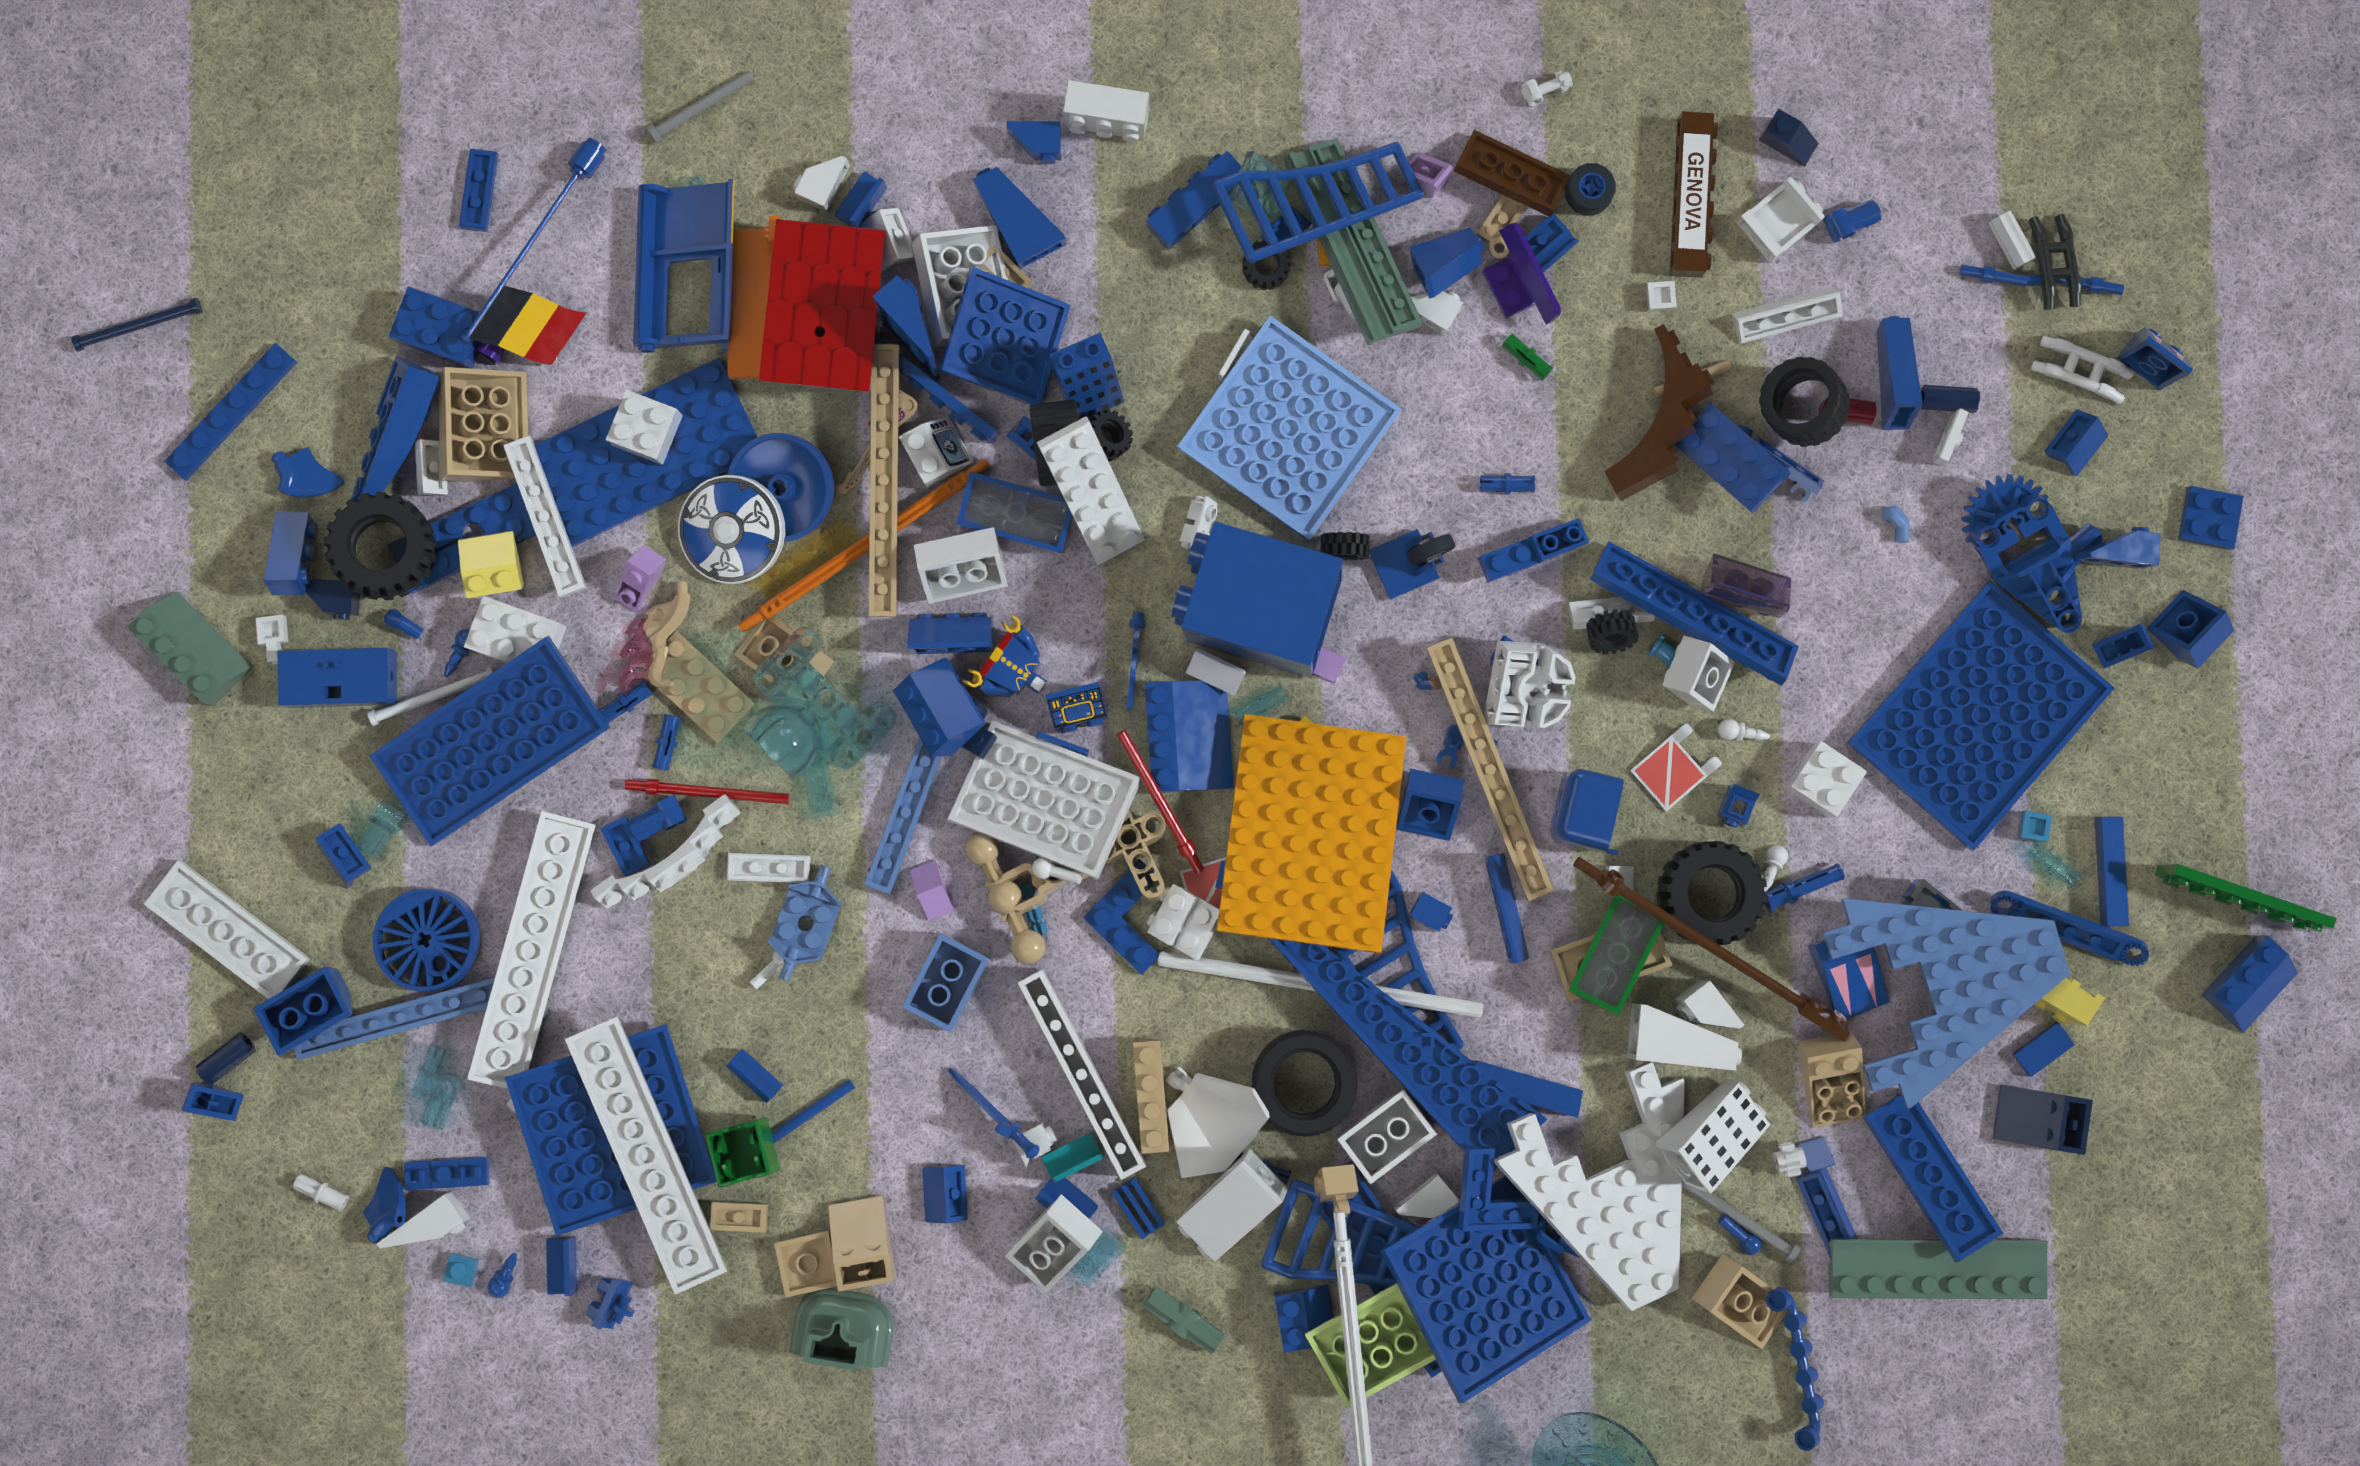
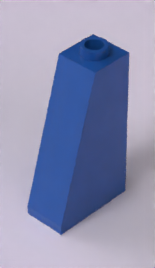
M998 167L993 169L985 168L976 174L977 177L973 179L975 188L1019 269L1067 245L1064 234Z
M1890 316L1882 319L1877 330L1882 430L1910 429L1923 403L1910 318Z

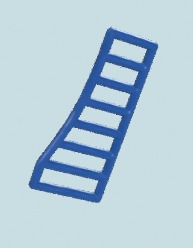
M1398 142L1322 165L1285 170L1239 171L1217 179L1212 183V188L1246 260L1250 263L1415 202L1424 196L1423 190ZM1392 154L1410 189V192L1397 196L1380 161L1381 158ZM1370 163L1387 198L1386 201L1376 205L1373 204L1356 169L1357 166ZM1346 171L1362 204V210L1352 214L1349 213L1331 173ZM1321 177L1340 217L1339 219L1326 223L1305 178ZM1294 180L1315 223V228L1302 232L1278 181ZM1250 181L1267 182L1291 232V237L1278 241ZM1238 183L1268 244L1256 250L1253 249L1225 188Z
M1391 869L1388 900L1394 898L1397 914L1385 921L1384 934L1400 925L1404 942L1356 970L1349 958V955L1356 952V950L1330 948L1335 955L1350 964L1363 977H1368L1407 953L1413 969L1383 987L1401 989L1417 979L1423 993L1436 995L1414 942L1402 886ZM1403 1006L1412 1014L1421 1009L1417 1007ZM1433 1010L1436 1019L1427 1025L1435 1032L1443 1028L1450 1040L1449 1044H1452L1458 1050L1463 1048L1464 1042L1447 1013Z
M1298 1179L1291 1181L1263 1255L1261 1266L1266 1270L1290 1279L1338 1281L1337 1270L1330 1269L1335 1256V1224L1318 1269L1301 1268L1325 1203L1320 1202V1196L1315 1193L1313 1185ZM1300 1192L1313 1197L1314 1201L1290 1265L1287 1266L1274 1261ZM1347 1199L1350 1213L1352 1212L1366 1218L1352 1255L1354 1283L1386 1289L1394 1285L1396 1281L1386 1278L1389 1268L1383 1256L1380 1259L1375 1275L1358 1272L1376 1222L1392 1228L1385 1247L1400 1239L1402 1232L1408 1234L1419 1226ZM1325 1201L1326 1203L1334 1205L1333 1201ZM1347 1214V1217L1345 1218L1346 1224L1350 1214Z

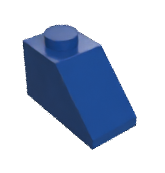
M1007 121L1008 134L1034 160H1039V163L1046 165L1054 164L1055 160H1061L1062 129L1060 121Z

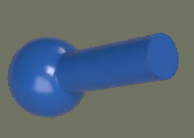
M1725 1214L1719 1217L1717 1222L1739 1241V1247L1744 1254L1755 1255L1760 1251L1761 1240L1753 1233H1745Z

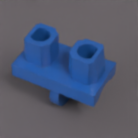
M607 1277L600 1279L597 1291L605 1295L603 1302L592 1301L586 1311V1315L594 1321L593 1327L597 1329H613L615 1323L621 1324L624 1316L633 1317L635 1310L629 1307L632 1298L627 1296L633 1284L626 1279Z

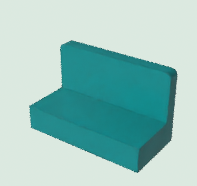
M1091 1132L1041 1156L1054 1183L1104 1158Z

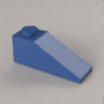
M2133 527L2132 532L2118 534L2075 554L2073 559L2074 561L2132 568L2159 566L2160 533L2149 532L2148 527Z

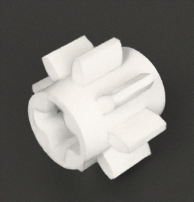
M1791 1142L1779 1144V1151L1773 1153L1777 1172H1784L1788 1178L1801 1175L1800 1168L1807 1165L1802 1147L1795 1148L1794 1143Z

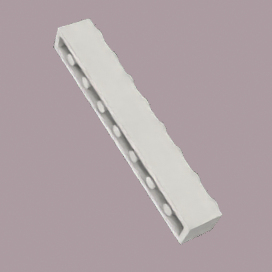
M1044 969L1018 982L1120 1179L1122 1180L1145 1168L1146 1163Z

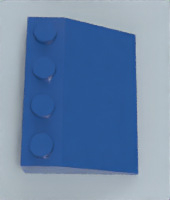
M896 275L873 296L879 316L887 329L937 381L940 375L922 316L923 309L920 306L921 302L918 300L920 297L916 293L917 289L907 278L903 281Z
M1204 681L1145 683L1150 771L1162 793L1233 789L1227 692Z

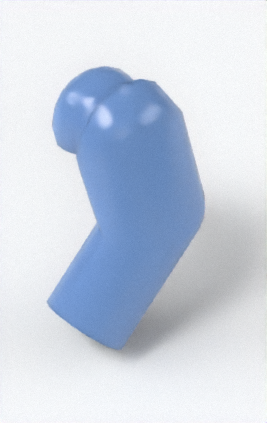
M1897 506L1885 507L1882 510V519L1886 522L1891 521L1895 525V542L1908 543V517Z

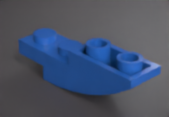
M1577 518L1532 535L1522 541L1484 554L1477 559L1487 583L1566 554L1588 544L1589 541L1580 519Z

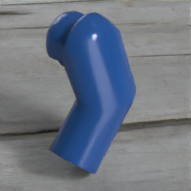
M390 609L384 616V622L389 628L403 631L415 640L423 632L422 627L402 615L396 609Z

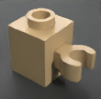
M1354 1164L1321 1168L1316 1177H1314L1315 1193L1319 1194L1320 1202L1333 1201L1334 1212L1345 1211V1218L1347 1214H1350V1206L1347 1199L1354 1198L1359 1192Z

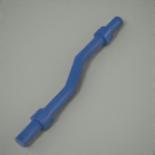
M1962 264L1959 275L1979 278L1981 282L1986 283L1996 281L2028 287L2041 285L2042 282L2041 274L2024 276L1997 271L1995 267L1990 266L1980 268ZM2081 277L2082 288L2088 289L2090 293L2123 294V284L2103 281V278ZM2068 278L2054 279L2055 284L2068 286Z

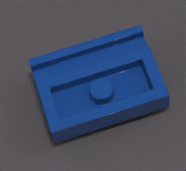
M1554 213L1525 236L1543 273L1579 242Z

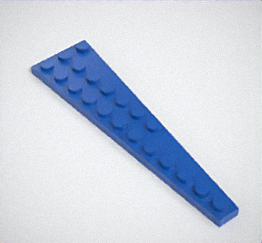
M1268 939L1463 1152L1465 1146H1491L1495 1148L1494 1159L1516 1150L1507 1123L1529 1113L1536 1115L1539 1126L1547 1120L1542 1114L1509 1091L1506 1086L1486 1073L1478 1064L1468 1059L1460 1050L1445 1041L1442 1036L1387 993H1384L1372 984L1373 982L1354 970L1350 964L1331 952L1328 947ZM1494 1163V1166H1493V1171H1494L1496 1168H1498L1495 1163Z

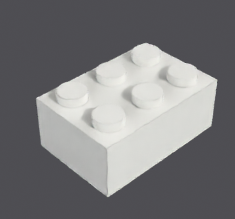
M1072 80L1068 81L1063 112L1065 126L1070 128L1071 132L1084 134L1086 131L1096 132L1097 136L1103 138H1111L1112 135L1123 136L1122 139L1128 142H1138V139L1145 140L1150 110L1148 92Z
M994 527L914 545L917 568L928 604L1008 587L1004 563Z
M483 596L464 647L508 663L547 636H550L559 649L567 626Z
M1400 1088L1338 1134L1336 1139L1367 1181L1372 1184L1437 1134L1405 1090Z
M1061 1194L1018 1238L1005 1257L1047 1293L1090 1250L1103 1231Z

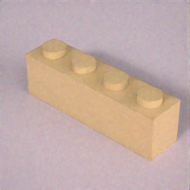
M1161 1039L1133 1041L1142 1154L1169 1152Z

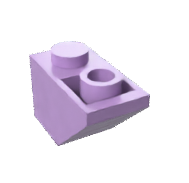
M643 545L627 560L614 599L637 613L661 577L667 559Z

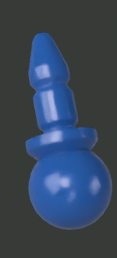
M462 629L456 634V644L451 646L455 651L445 666V677H449L457 669V665H459L463 658L462 655L469 656L468 650L470 649L464 647L469 629Z
M512 1253L505 1260L501 1270L495 1271L494 1277L488 1282L487 1290L492 1297L502 1298L509 1292L510 1284L513 1281L511 1273L517 1261L516 1253Z

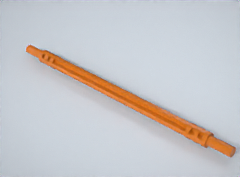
M984 458L965 472L960 471L957 475L951 477L948 481L942 483L939 487L901 511L897 515V532L948 498H951L957 492H960L966 487L970 472L981 474L991 467L988 461ZM870 533L781 593L775 595L772 599H769L766 603L760 605L758 611L737 624L741 631L745 633L764 619L769 620L772 616L778 614L781 610L787 608L790 604L868 553Z

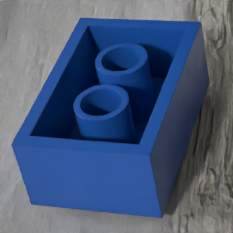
M408 286L390 330L389 337L404 346L459 366L473 369L479 355L475 349L482 342L471 340L469 343H464L461 340V334L465 335L480 312Z

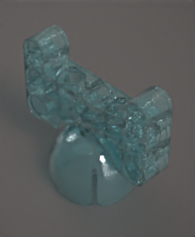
M805 626L796 629L753 673V683L773 705L755 713L746 723L743 730L792 779L801 776L810 768L817 756L818 750H821L839 768H852L893 728L897 720L895 711L881 701L873 702L860 714L809 663L822 648V638L813 629ZM807 635H812L813 641L811 645L802 647V639ZM786 655H793V662L789 666H782V659ZM772 674L774 677L773 682L768 686H762L764 676ZM789 682L791 684H796L803 691V697L789 684ZM829 692L831 694L830 700L825 704H820L821 695ZM882 710H886L887 715L885 719L877 721V714ZM826 720H828L829 722L832 720L840 728L839 732L841 734H839ZM861 730H867L866 738L858 741L857 734ZM843 749H848L847 757L838 760V753Z

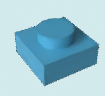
M2026 810L2022 811L2018 838L2044 843L2048 842L2053 815Z
M451 1253L443 1281L472 1287L479 1259Z

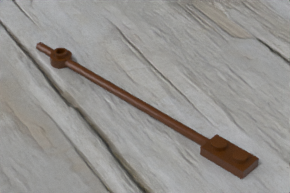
M1581 857L1575 860L1573 866L1596 880L1598 885L1608 894L1615 897L1620 895L1787 1000L1798 1008L1800 1015L1840 1040L1844 1041L1850 1034L1846 1017L1837 1010L1831 1011L1826 1008L1824 1003L1817 997H1809L1803 992L1800 995L1796 994L1625 886L1623 876L1616 870L1611 869L1609 871L1604 869L1601 871Z

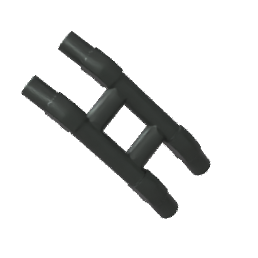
M2059 214L2054 218L2060 242L2047 243V234L2039 217L2034 216L2030 218L2028 222L2032 230L2034 244L2036 245L2042 278L2043 309H2055L2056 285L2054 279L2068 278L2069 307H2080L2082 282L2078 272L2073 231L2065 215ZM2064 252L2066 267L2051 269L2049 254Z

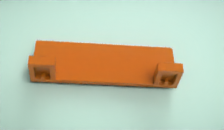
M780 215L769 216V226H764V229H733L730 342H728V378L730 380L759 379L776 219H781Z

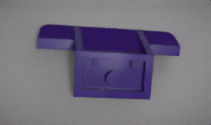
M1511 223L1499 230L1510 255L1506 259L1483 269L1482 273L1505 319L1536 304L1547 325L1552 323L1561 314L1560 305L1518 223Z

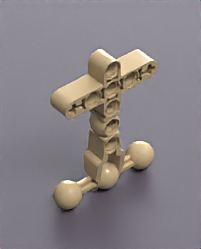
M1128 810L1105 865L1124 857L1143 897L1148 901H1159L1165 893V885L1147 846L1161 840L1165 836L1167 831L1165 820L1158 813H1149L1134 820L1130 810ZM1158 821L1161 823V829L1157 833H1150L1146 829L1148 823ZM975 833L966 842L965 852L970 862L982 866L988 879L984 887L990 889L988 893L989 906L994 912L1002 915L1000 922H1008L1014 935L1011 941L1013 957L1022 964L1036 963L1045 953V941L1038 932L1029 930L1022 914L1044 905L1047 901V895L1065 885L1067 881L1063 879L1055 881L1048 878L1039 879L1033 874L1032 865L1029 863H1024L1003 874L996 860L1000 850L998 840ZM1126 833H1134L1137 836L1136 841L1131 845H1125L1122 842V837ZM1138 857L1147 858V867L1141 870L1136 869L1133 866L1135 859ZM1052 862L1054 866H1058V867H1061V868H1065V869H1068V870H1072V869H1069V868H1067V867H1064V866H1062V865H1059V864H1057V863ZM1031 874L1032 885L1038 889L1039 893L1022 902L1021 889L1012 881ZM1082 874V875H1083L1082 879H1085V878H1088V877H1089V876H1087V875H1085V874ZM1150 875L1153 884H1159L1156 887V893L1153 894L1150 890L1145 891L1149 886L1144 876Z

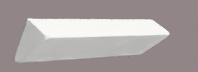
M1832 286L1731 313L1739 344L1843 317L1840 291Z

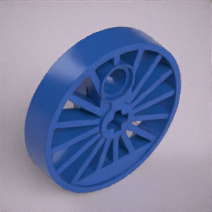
M438 888L412 890L392 900L381 912L373 933L374 954L382 971L396 984L419 992L440 991L460 982L473 968L481 947L480 926L470 906L457 895ZM444 897L450 900L451 903L437 919L441 901ZM434 899L428 917L426 903ZM458 907L463 915L442 927L452 912ZM417 908L419 909V918L414 911ZM408 914L413 925L410 922H408L405 918H403V916ZM397 921L410 932L388 927L387 925ZM467 921L470 932L444 935V933ZM383 932L407 937L410 940L383 943ZM425 935H431L432 939L428 941L429 945H424L423 943L426 940ZM466 937L471 939L470 948L446 942V940ZM410 945L386 959L384 948ZM451 949L468 954L464 964L454 957ZM411 953L395 973L390 964ZM440 956L446 961V966L442 971L436 967V960ZM416 960L409 983L402 979V976ZM423 964H425L427 986L418 985ZM455 968L459 969V971L451 977L450 974L455 970ZM434 976H442L445 982L435 985Z

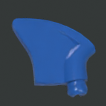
M308 447L289 457H286V454L282 451L275 453L271 457L280 477L277 490L286 495L297 498L318 497L336 490L344 483L341 477L320 465Z
M391 1167L383 1168L376 1192L369 1205L363 1211L365 1218L370 1224L367 1239L375 1244L380 1242L382 1238H385L393 1227H400L405 1223V1196L401 1182Z

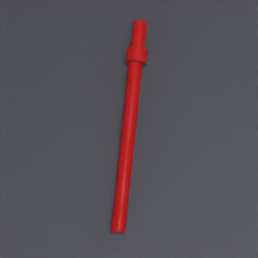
M1126 729L1118 732L1116 736L1175 837L1182 857H1186L1195 874L1202 872L1205 868L1195 852L1197 848L1193 841L1185 835Z
M648 778L647 781L625 780V790L643 791L647 795L666 793L720 798L725 794L729 799L777 804H789L790 796L787 793L660 782L659 779Z

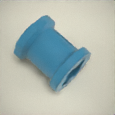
M1660 635L1647 655L1650 657L1655 656L1665 662L1669 669L1675 657L1676 647L1666 642L1664 636Z

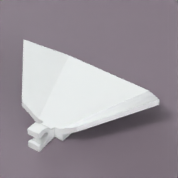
M1178 1067L1165 1080L1173 1088L1183 1091L1181 1096L1167 1110L1181 1178L1228 1170L1270 1118L1269 1111L1254 1088L1199 1073L1195 1074L1193 1079H1191L1181 1067Z

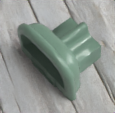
M834 1288L818 1290L809 1294L799 1305L795 1315L789 1352L803 1356V1362L855 1371H859L862 1367H887L893 1336V1319L888 1307L878 1298L871 1295L846 1290L838 1292V1289ZM835 1348H842L845 1350V1353H837Z

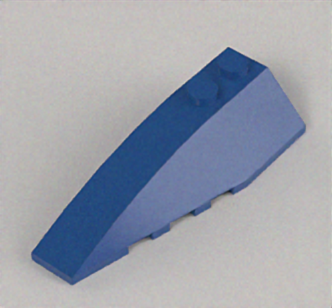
M395 357L375 413L380 415L379 425L375 429L371 428L368 439H371L370 446L372 449L371 452L363 455L361 462V471L364 472V477L357 478L351 497L355 501L361 499L360 495L364 493H369L372 496L376 495V492H383L404 462L422 427L423 421H427L430 416L431 406L429 405L431 399L437 395L440 389V376L434 371L402 357Z

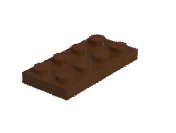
M1476 130L1473 131L1453 171L1548 217L1552 216L1571 176Z

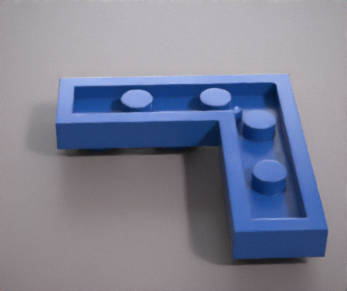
M1140 859L1133 865L1136 869L1140 870L1147 867ZM1129 870L1083 919L1142 975L1158 959L1159 953L1122 918L1143 896ZM1150 875L1144 876L1150 888L1153 885Z
M1465 1146L1458 1229L1461 1231L1537 1228L1539 1212L1526 1198L1491 1200L1495 1148L1491 1146Z

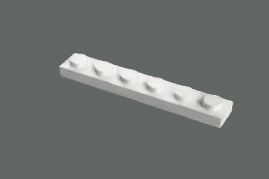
M526 436L503 445L559 597L563 598L587 589L532 438Z

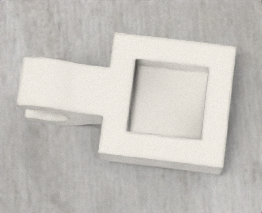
M282 614L256 618L258 645L266 646L267 662H272L273 665L278 664V651H283L281 644L289 643L286 616Z

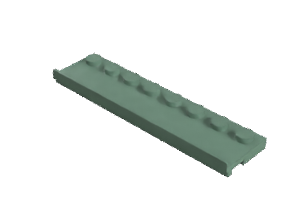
M1338 138L1309 146L1307 150L1298 153L1290 152L1288 156H1285L1284 163L1287 169H1297L1346 159V156ZM1346 171L1331 173L1349 213L1352 214L1362 210V204ZM1321 177L1305 178L1326 223L1339 219L1340 217ZM1292 180L1293 183H1294V185H1295V188H1296V190H1297V192H1298V194H1299V196H1300V199H1301V201H1302V203H1303V205H1304V207H1305V210H1306V212H1307V214H1308V216H1309V218H1310V220H1311V223H1312L1313 227L1315 228V227H1316V226H1315V223H1314V221H1313V219H1312V217H1311V215H1310V213H1309V211H1308V209H1307V207H1306V205H1305V203H1304V201H1303V198H1302V196H1301V194H1300V192H1299V190H1298V188H1297V186H1296L1294 180ZM1374 217L1319 237L1367 345L1421 327L1423 322Z
M1831 1239L1829 1241V1247H1831L1829 1297L1863 1299H2047L2048 1241L1992 1240L1960 1262L1955 1263L1940 1239Z

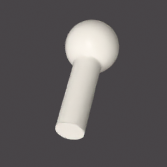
M1042 857L1037 858L1032 865L1033 874L1039 879H1046L1052 876L1080 884L1082 881V873L1054 866L1050 860Z
M776 950L773 953L772 961L749 982L756 990L780 968L782 969L784 959Z

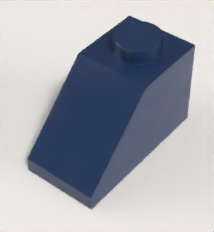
M1779 108L1759 138V141L1804 167L1819 144L1800 120Z
M311 579L310 583L306 585L305 592L323 612L333 615L334 620L348 621L350 616H359L360 595L353 592L340 580Z

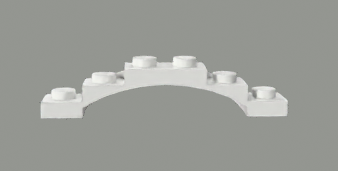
M724 794L703 809L705 816L699 826L670 856L655 866L628 877L617 879L614 875H611L590 890L593 897L608 909L612 905L619 903L626 895L635 901L649 891L659 890L662 892L672 887L706 861L705 857L708 855L711 847L723 837L719 828L730 823L741 812Z

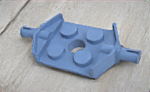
M820 864L816 879L813 881L788 886L789 891L771 939L768 940V943L784 959L779 979L790 982L794 967H797L798 964L821 961L842 905L827 888L826 881L832 869L828 866ZM809 916L813 919L814 925L811 930H800L798 924L802 917Z

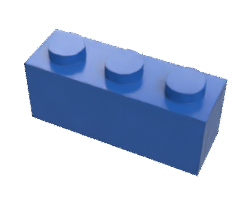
M276 512L264 575V582L272 596L305 595L306 585L311 581L310 562L314 561L315 558L314 539H317L319 535L318 524L313 521L309 512Z

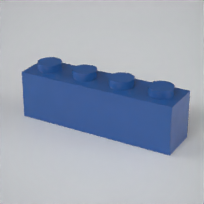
M1228 150L1222 155L1220 153L1216 154L1208 162L1209 167L1202 173L1200 171L1195 172L1188 179L1187 182L1189 184L1182 190L1178 188L1173 191L1167 198L1169 201L1163 207L1157 206L1148 214L1147 228L1167 250L1171 249L1220 206L1212 188L1213 181L1239 171H1246ZM1238 183L1225 188L1230 197L1241 187Z

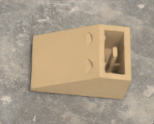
M1849 1031L1850 1034L1844 1041L1834 1035L1798 1041L1799 1064L1813 1128L1863 1119L1862 1117L1866 1115L1862 1047L1852 1031Z
M883 1195L828 1205L833 1264L838 1292L893 1282L897 1277Z

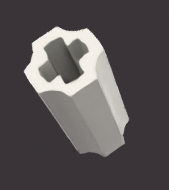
M2011 211L1996 217L1988 223L2013 270L2037 258Z

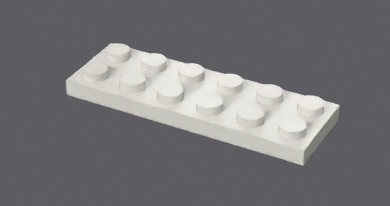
M1086 416L1037 442L1097 565L1145 541L1091 423Z
M178 860L144 903L145 906L267 999L286 990L310 960L307 955L183 861Z

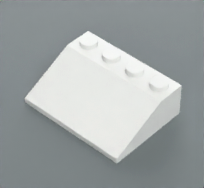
M996 225L921 233L911 243L933 347L946 346L969 269L971 267L981 269L979 266L984 263L987 258V252L994 245L996 252L984 264L996 276L1008 280L1004 271L1005 263L999 249L1001 251L1002 249Z

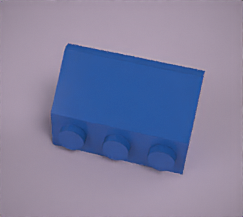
M982 612L971 613L969 618H960L958 613L943 614V618H933L932 614H918L916 619L909 620L907 649L912 654L993 652L992 617H987V613Z
M942 658L910 673L893 690L930 756H953L986 724L948 658Z
M2255 936L2203 992L2202 996L2241 1033H2244L2298 972L2289 954L2269 936Z
M327 966L253 1008L279 1057L353 1015L351 995L338 969Z

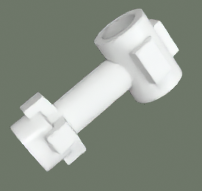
M1559 71L1555 73V79L1539 85L1535 79H1531L1521 85V95L1524 102H1528L1530 107L1536 106L1544 100L1543 94L1560 89L1562 93L1568 91L1569 87L1573 86L1572 78L1568 71L1563 73Z

